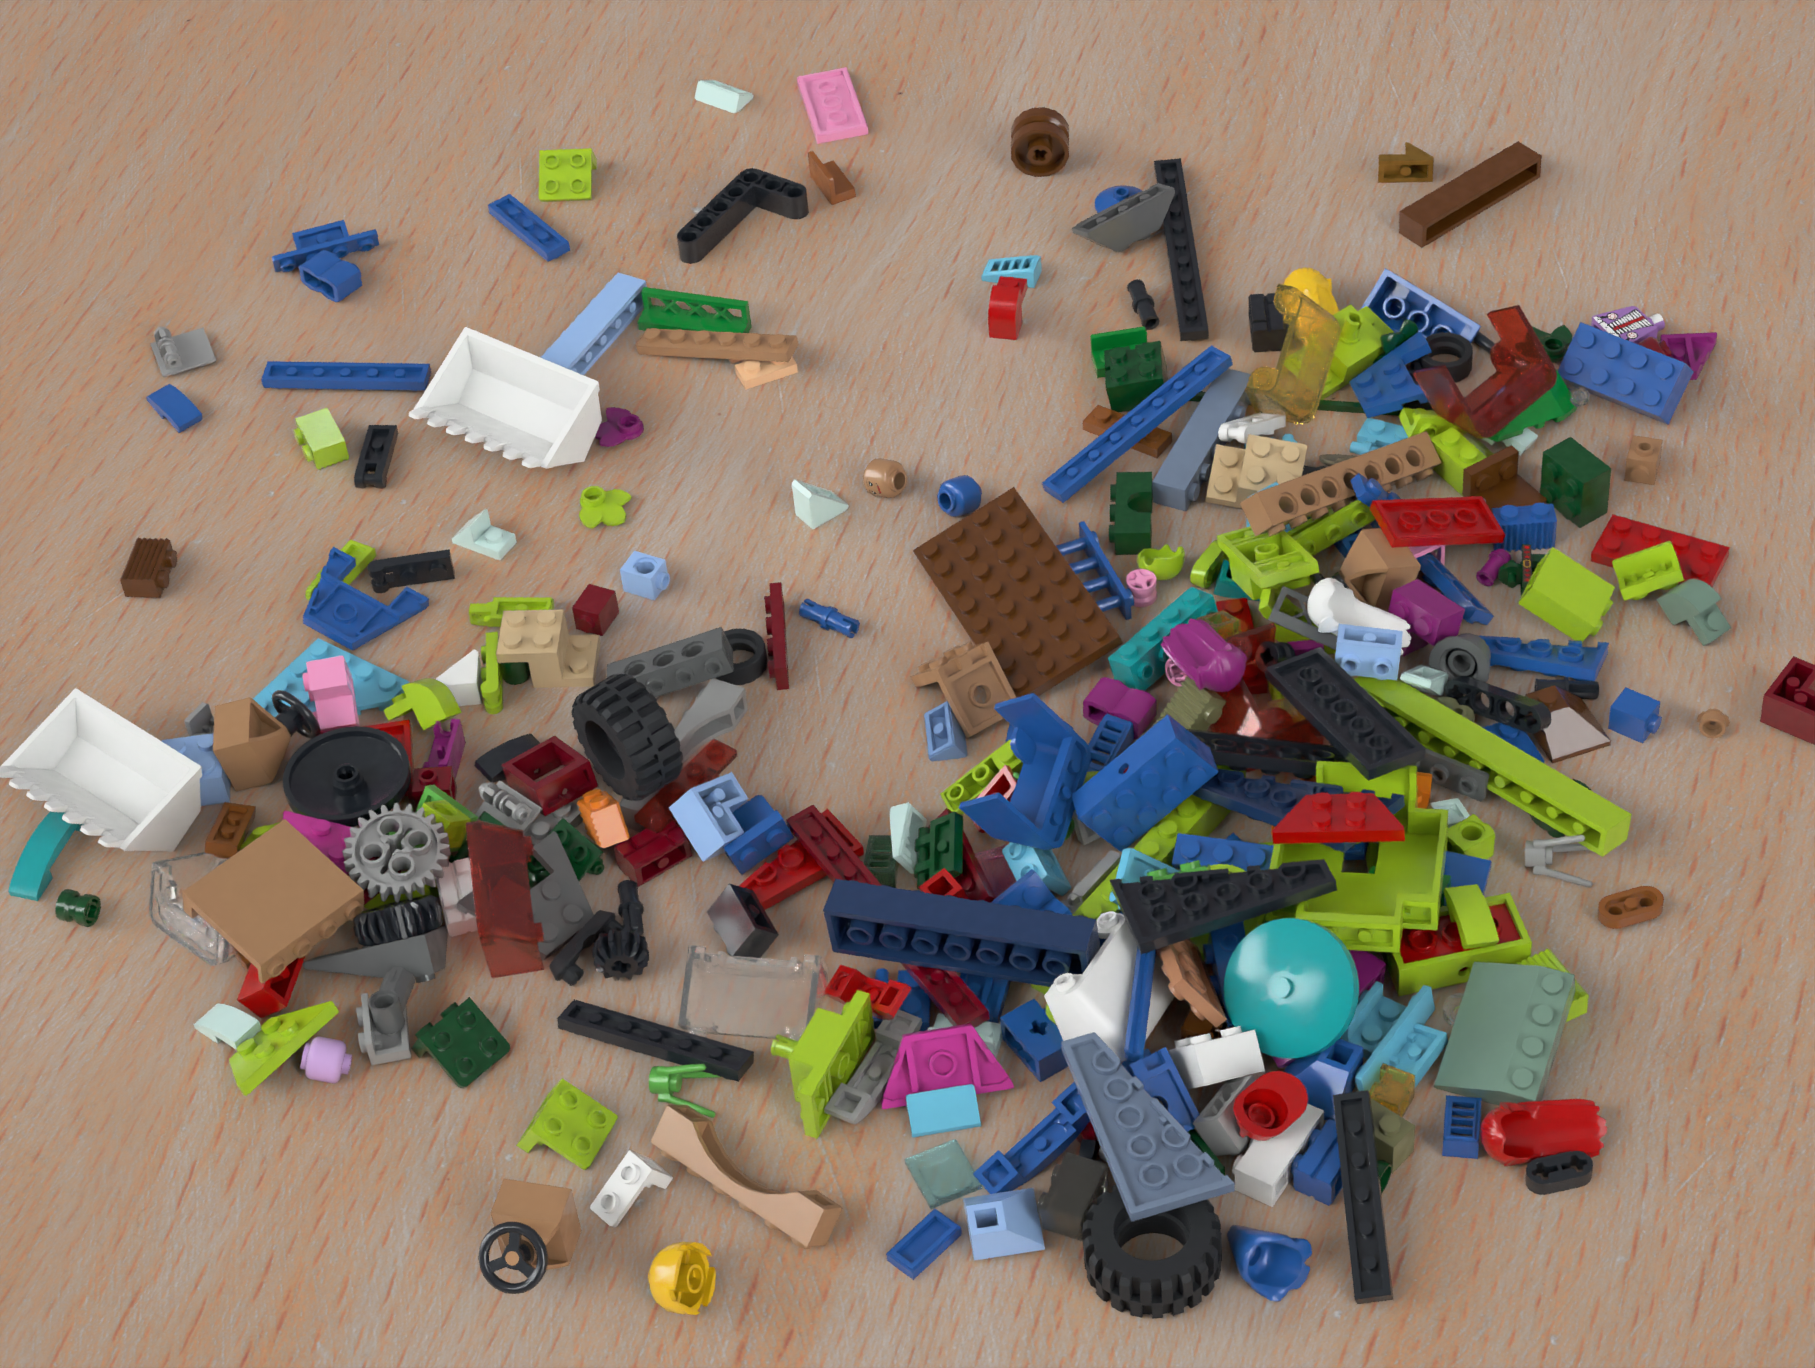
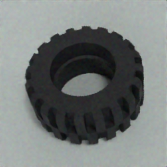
M616 673L576 697L571 711L574 718L573 725L574 729L577 730L578 740L585 750L584 753L594 765L593 768L602 776L607 786H611L617 795H622L623 799L641 801L678 778L683 768V753L680 751L681 745L679 739L675 736V729L667 719L664 709L656 702L657 699L654 695L649 693L646 686L641 682H637L633 676Z
M1117 1185L1112 1186V1192L1105 1191L1097 1198V1205H1092L1086 1214L1087 1221L1083 1223L1082 1235L1087 1279L1090 1285L1096 1288V1294L1105 1302L1111 1300V1307L1124 1312L1126 1309L1131 1312V1316L1140 1318L1143 1317V1314L1152 1315V1319L1163 1318V1314L1172 1313V1316L1183 1313L1186 1306L1193 1308L1202 1302V1295H1209L1215 1287L1214 1282L1219 1279L1221 1272L1222 1233L1219 1217L1214 1213V1207L1208 1199L1131 1222ZM1149 1233L1170 1236L1183 1245V1248L1176 1254L1161 1260L1138 1259L1121 1249L1132 1238Z

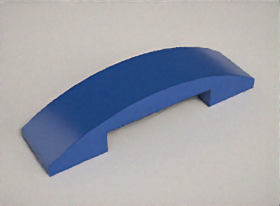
M1075 1082L1051 1102L1056 1108L1005 1155L998 1150L973 1173L990 1194L1013 1191L1032 1179L1061 1155L1083 1131L1090 1119Z

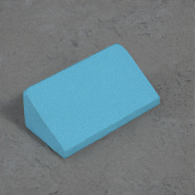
M973 1084L906 1095L912 1138L981 1127L975 1086Z

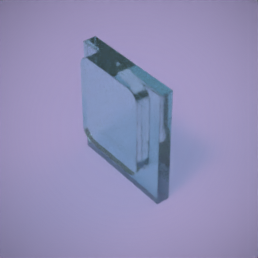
M956 1139L905 1159V1164L930 1209L982 1189V1184L973 1175L974 1170Z

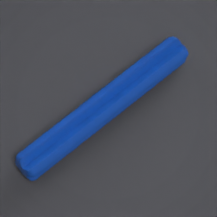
M1138 946L1124 1048L1125 1058L1129 1061H1138L1144 1056L1156 950L1141 954Z

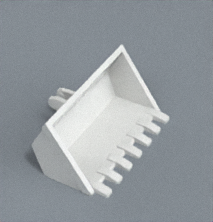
M465 327L414 410L409 412V417L414 419L429 418L427 424L432 427L448 426L446 433L451 435L466 434L465 441L470 443L485 442L484 449L488 451L504 450V458L509 460L522 458L524 459L522 460V465L525 467L534 468L541 466L548 469L585 461L602 421L598 392L600 391L599 382Z
M76 688L0 766V778H13L9 781L10 786L16 789H29L30 791L27 792L26 796L32 800L48 801L45 803L44 808L51 812H65L66 814H63L62 819L67 823L84 824L81 826L80 831L86 835L102 836L99 838L98 843L104 847H118L124 851L173 852L201 811L200 778L202 777V766Z

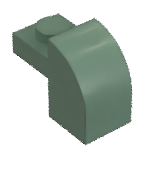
M1686 580L1656 599L1672 625L1687 620L1703 646L1711 643L1731 629L1716 605V602L1721 597L1710 585L1701 580Z

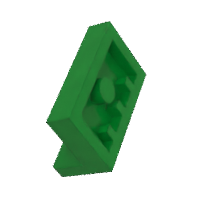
M1145 326L1092 334L1090 336L1091 358L1097 378L1105 377L1104 351L1130 346L1131 350L1135 349V345L1147 342Z

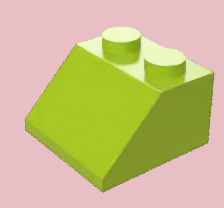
M1454 427L1430 438L1442 462L1433 470L1462 496L1464 469L1494 453L1477 438Z

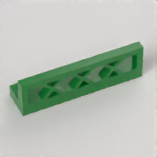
M644 287L641 291L644 310L637 321L639 330L645 331L647 328L749 333L752 327L748 301ZM651 298H657L665 305H652ZM676 302H684L690 309H682ZM703 305L711 306V307H712L714 310H716L717 312H716V313H708V312H707L704 308H702L701 306H703ZM728 309L741 310L742 317L732 315Z

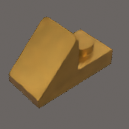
M1405 142V154L1378 155V183L1433 182L1434 158L1411 143Z

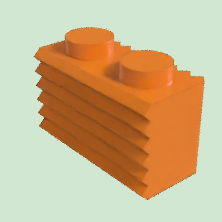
M595 789L583 794V799L578 800L577 805L580 807V816L583 818L582 822L585 824L586 834L599 847L606 848L630 838L619 802L610 796L608 792Z

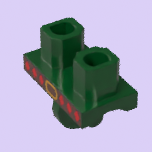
M1522 544V561L1519 564L1514 560H1510L1503 564L1498 571L1499 580L1510 588L1520 584L1521 598L1537 564L1546 554H1532L1531 545Z

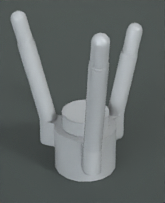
M1584 835L1526 841L1525 867H1533V875H1547L1586 887H1592L1593 885L1591 881L1546 868V864H1553V852L1590 850L1581 844H1571L1584 841Z

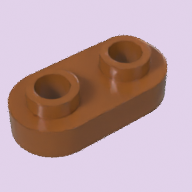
M1639 886L1605 896L1598 905V919L1604 926L1612 929H1620L1655 919L1663 911V894L1655 887Z

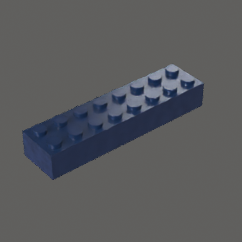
M835 879L823 909L833 952L1051 987L1054 980L1062 974H1083L1100 949L1097 921L1086 916L1066 915L1049 910L1027 909L1017 905L995 904L984 900H969L952 895L930 894L920 890L911 891L892 888L887 885H872L855 880Z

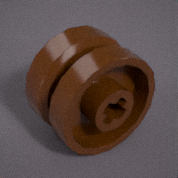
M1045 107L1031 108L1023 111L1015 118L1011 127V160L1017 169L1030 176L1047 177L1058 173L1066 165L1069 158V125L1067 121L1056 110Z

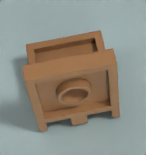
M971 641L961 646L957 645L943 653L944 656L935 660L931 659L919 665L918 669L920 672L911 676L916 688L935 682L939 683L966 738L1003 719L994 709L996 703L1016 698L988 641L974 646ZM977 686L982 687L986 692V700L983 704L978 703L974 699L973 693Z

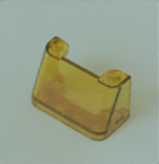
M1278 284L1274 296V305L1276 310L1284 315V322L1289 324L1276 369L1271 367L1255 369L1249 377L1245 392L1255 413L1286 415V422L1306 424L1313 420L1316 415L1341 329L1338 320L1299 289L1293 286Z

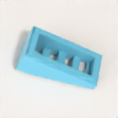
M1030 255L989 259L981 280L998 283L1000 276L1027 279L1028 287L1035 288L1042 272L1041 256Z

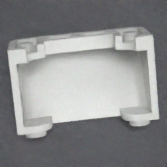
M1110 911L1101 914L1097 919L1099 938L1106 940L1083 974L1073 975L1065 973L1058 976L1044 997L1063 1041L1095 1032L1121 1061H1125L1127 1059L1125 1058L1124 1048L1137 944L1124 915ZM1157 954L1146 1039L1175 997L1168 987L1170 979L1161 969L1163 961Z

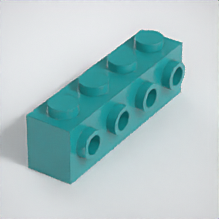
M1194 587L1186 590L1108 657L1114 679L1121 681L1129 689L1145 691L1165 673V664L1169 657L1164 652L1161 643L1164 636H1170L1172 628L1179 624H1188L1191 618L1207 622L1214 630L1222 624L1214 596Z

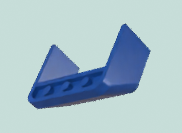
M1034 693L996 703L994 709L1014 727L1010 742L1011 750L1023 762L1011 801L1009 802L1000 793L961 802L959 809L994 839L1042 850L1059 848L1064 843L1075 810L1071 795L1083 786L1090 765V748L1084 739Z

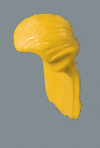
M1302 267L1291 272L1285 279L1283 286H1281L1286 304H1288L1296 335L1301 346H1303L1308 331L1339 312L1336 300L1332 295L1331 278L1326 279L1316 269Z

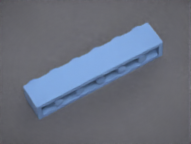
M618 272L601 292L591 300L590 304L581 314L577 315L576 319L561 333L560 337L551 347L547 348L541 358L585 375L643 310L641 291L644 287H647L646 281Z

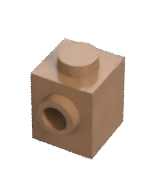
M1632 436L1626 458L1624 481L1649 485L1655 484L1661 462L1662 439Z

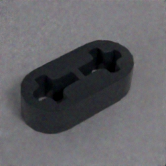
M1569 1151L1534 1159L1526 1168V1186L1530 1191L1539 1195H1547L1585 1186L1592 1178L1593 1161L1589 1155L1581 1151ZM1571 1166H1576L1577 1169H1578V1170H1582V1172H1576V1170H1575L1574 1168H1570V1167H1571ZM1542 1173L1543 1177H1548V1179L1542 1180V1178L1536 1174Z

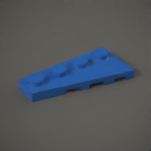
M1479 636L1489 646L1491 653L1490 666H1506L1515 671H1536L1550 677L1558 675L1571 677L1576 681L1595 682L1608 655L1609 648L1608 642H1598L1597 647H1582V641L1568 640V645L1561 646L1552 645L1550 639H1537L1524 644L1520 638Z

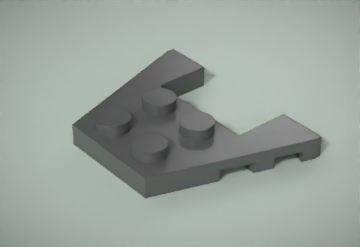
M555 831L534 845L531 850V854L551 875L505 909H502L481 885L459 900L456 906L459 911L464 914L468 912L480 919V923L486 927L499 930L509 936L508 940L544 961L570 942L594 916Z

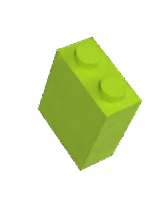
M1552 547L1537 564L1518 604L1573 640L1583 642L1589 635L1594 637L1602 627L1603 621L1600 618L1605 616L1613 604L1610 597L1615 587Z

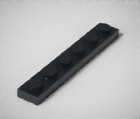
M575 999L557 1018L558 1029L679 1065L704 1064L706 1069L703 1072L737 1082L740 1081L754 1063L753 1051Z
M1368 1090L1333 1095L1355 1301L1357 1304L1394 1300L1370 1093Z

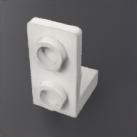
M629 1150L591 1204L590 1209L609 1226L617 1227L644 1187L650 1188L653 1184L666 1189L673 1177L651 1158Z

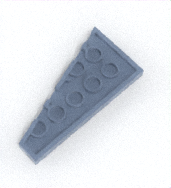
M1095 1032L1061 1041L1062 1052L1131 1222L1235 1191V1183L1228 1175L1224 1176L1216 1168L1214 1160L1206 1152L1203 1153L1192 1142L1191 1135L1156 1098L1153 1099L1144 1090V1085L1136 1076L1132 1077L1121 1065V1060Z

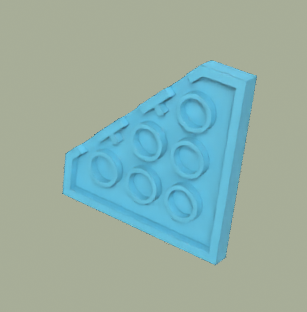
M318 638L256 695L253 700L273 717H276L278 712L273 706L272 694L277 690H283L298 698L311 712H316L315 701H310L308 691L306 692L304 688L302 674L307 673L306 662L337 656H344L352 674L358 715H361V710L379 707V711H383L393 705L391 699L404 693L401 686L410 682ZM282 700V703L291 707L290 704Z

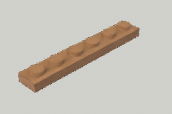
M647 328L638 341L636 348L639 355L789 362L799 343L796 335Z

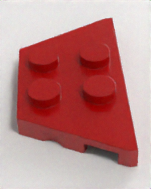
M1321 792L1315 795H1305L1272 830L1273 844L1405 841L1404 826L1374 793L1328 794Z

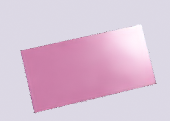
M846 67L797 77V84L817 144L868 134V126Z

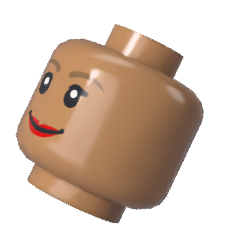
M882 458L874 459L864 470V486L867 492L873 496L895 498L906 487L907 474L902 464L897 461Z

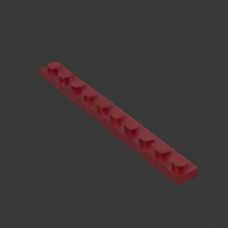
M814 805L786 819L787 826L792 834L833 883L835 879L846 881L855 880L860 883L881 886L880 882ZM901 963L953 1026L971 1023L975 1028L990 1019L987 1008L956 972Z

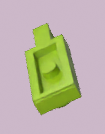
M494 597L492 602L470 603L471 625L501 627L503 611L554 610V599L552 597Z

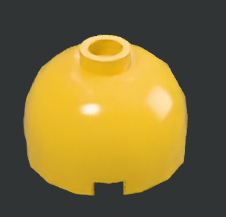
M672 1243L660 1250L653 1259L648 1272L649 1288L654 1300L666 1311L684 1315H697L700 1313L698 1310L701 1304L703 1307H707L711 1302L715 1290L716 1270L715 1267L709 1266L707 1256L712 1255L703 1243Z

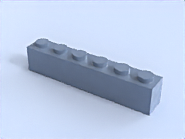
M1228 368L1212 381L1152 481L1153 503L1187 511L1191 502L1197 500L1201 485L1210 478L1216 444L1225 446L1228 442L1219 439L1218 432L1221 424L1245 417L1248 405H1252L1256 399L1257 388L1254 387L1253 374Z

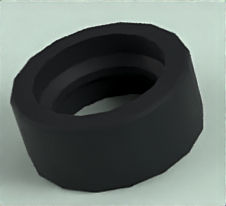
M1443 332L1432 334L1425 338L1432 352L1418 358L1421 368H1424L1428 380L1445 372L1451 384L1460 382L1468 377L1472 371L1473 347L1469 340L1458 334ZM1439 354H1450L1460 359L1453 362H1439L1431 357Z
M745 628L724 631L733 651L746 650L754 653V656L747 661L733 663L734 672L716 677V679L733 685H744L761 677L767 668L768 661L763 638L755 631Z

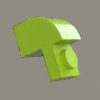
M424 678L402 685L404 693L392 698L393 705L383 710L388 721L414 711L423 730L434 727L436 721L443 723L462 713L450 689L442 682L431 678Z

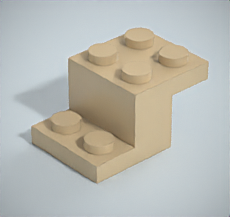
M1248 434L1246 449L1216 444L1205 502L1242 509L1240 503L1252 494L1275 482L1281 484L1301 477L1307 445Z
M564 609L503 611L496 657L498 663L528 662L534 688L593 687L595 685L601 643L599 635H569Z

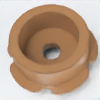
M1708 709L1706 712H1701L1697 717L1700 732L1708 738L1721 737L1725 733L1726 727L1730 724L1729 717L1718 709Z

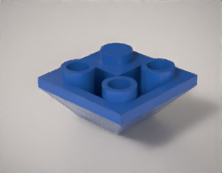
M1339 1039L1331 1047L1319 1054L1296 1059L1287 1065L1284 1072L1291 1073L1302 1082L1307 1091L1308 1104L1323 1110L1324 1120L1331 1119L1335 1121L1333 1095L1350 1093L1354 1090L1356 1086V1072L1363 1065V1047Z

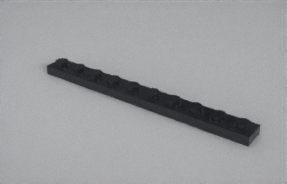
M1181 158L1154 161L1156 183L1173 187L1175 190L1174 197L1163 221V229L1180 341L1209 339Z

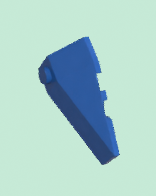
M1386 268L1361 309L1365 306L1369 307L1394 332H1399L1406 319L1416 323L1418 332L1421 331L1425 338L1440 332L1454 333L1463 336L1471 344L1482 327Z

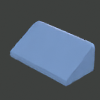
M948 701L926 712L924 718L929 759L931 761H941L967 757L965 734Z

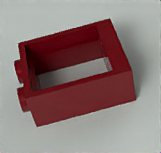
M556 736L547 739L501 765L509 787L542 808L540 813L543 816L551 814L583 796L586 792L599 787L590 761ZM561 765L564 766L562 769L554 772L553 774L545 777L544 779L538 782L534 781L539 777L547 774L548 772L556 769L557 767ZM564 789H567L566 794H562Z

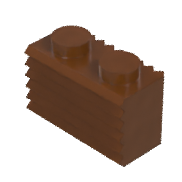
M139 537L136 539L120 579L125 597L161 598L164 588L169 586V573L177 565V552L173 550L169 539H141Z

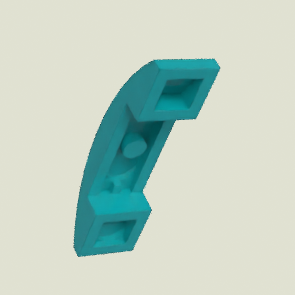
M50 811L33 832L18 860L9 886V894L15 897L38 901L53 879L50 868L74 831H80L81 826L84 824L67 823L62 819L63 814H66L65 812Z

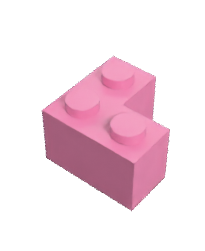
M344 656L306 662L307 673L302 674L305 691H308L310 701H315L316 712L312 713L320 725V733L344 727H360L353 677Z

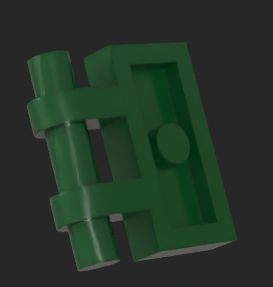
M952 812L930 821V828L920 827L918 829V838L915 839L914 848L915 852H918L917 864L914 866V877L917 879L918 890L919 886L943 868L953 877L962 875L963 816L957 812Z

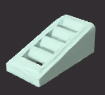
M1419 665L1401 673L1400 680L1418 691L1438 697L1444 694L1449 674Z
M908 802L890 808V829L893 858L910 874H914V866L917 864L918 852L914 850L915 839L918 838V829L926 827L927 819Z

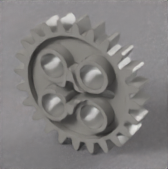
M395 803L393 811H388L385 805H381V814L377 815L374 811L369 810L370 819L368 821L359 817L360 828L350 827L351 837L344 840L346 849L343 850L344 860H346L344 861L346 872H349L350 878L354 882L357 881V885L363 890L368 888L370 898L380 892L381 899L384 902L389 894L394 895L395 902H399L401 894H406L407 898L412 900V891L417 890L421 895H424V885L427 884L435 887L434 876L443 878L444 872L442 867H449L448 856L451 855L448 844V834L444 833L442 822L436 823L434 814L425 818L423 807L414 813L412 804H408L404 811L400 810L398 803ZM388 832H396L393 835H385ZM418 844H424V845H425V846H423V847H421V848H414V846H416V845H418ZM372 857H380L377 860H369ZM403 869L408 870L405 873H397L398 871Z

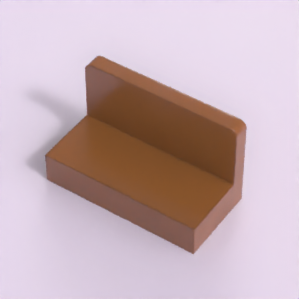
M814 151L808 152L810 177L831 205L856 197L854 186L834 160L823 164Z

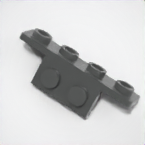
M1426 748L1425 759L1410 764L1417 766V772L1432 774V783L1480 802L1486 797L1489 774Z

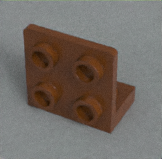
M1512 445L1464 469L1462 496H1482L1486 500V504L1491 512L1492 508H1502L1505 505L1516 507L1531 506L1535 503L1546 504L1547 501L1544 496L1517 474L1519 451Z

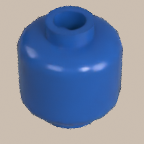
M961 475L946 480L941 484L937 501L940 508L948 515L959 517L974 512L979 508L982 490L972 477Z

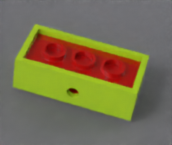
M1510 892L1485 897L1499 937V942L1495 946L1463 949L1457 923L1451 922L1447 906L1440 907L1438 930L1403 929L1400 953L1381 952L1398 996L1418 993L1423 985L1436 989L1468 982L1474 962L1516 964L1523 959L1527 960L1531 956L1532 941Z

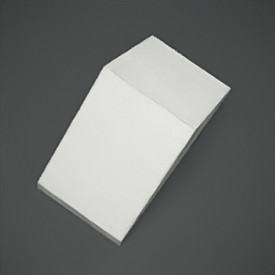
M474 649L438 676L436 680L442 682L450 689L458 706L482 704L480 690L482 684V665L479 653Z

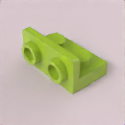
M1403 408L1399 415L1408 438L1427 431L1431 438L1452 427L1467 433L1472 424L1469 418L1457 417L1456 413L1449 411Z

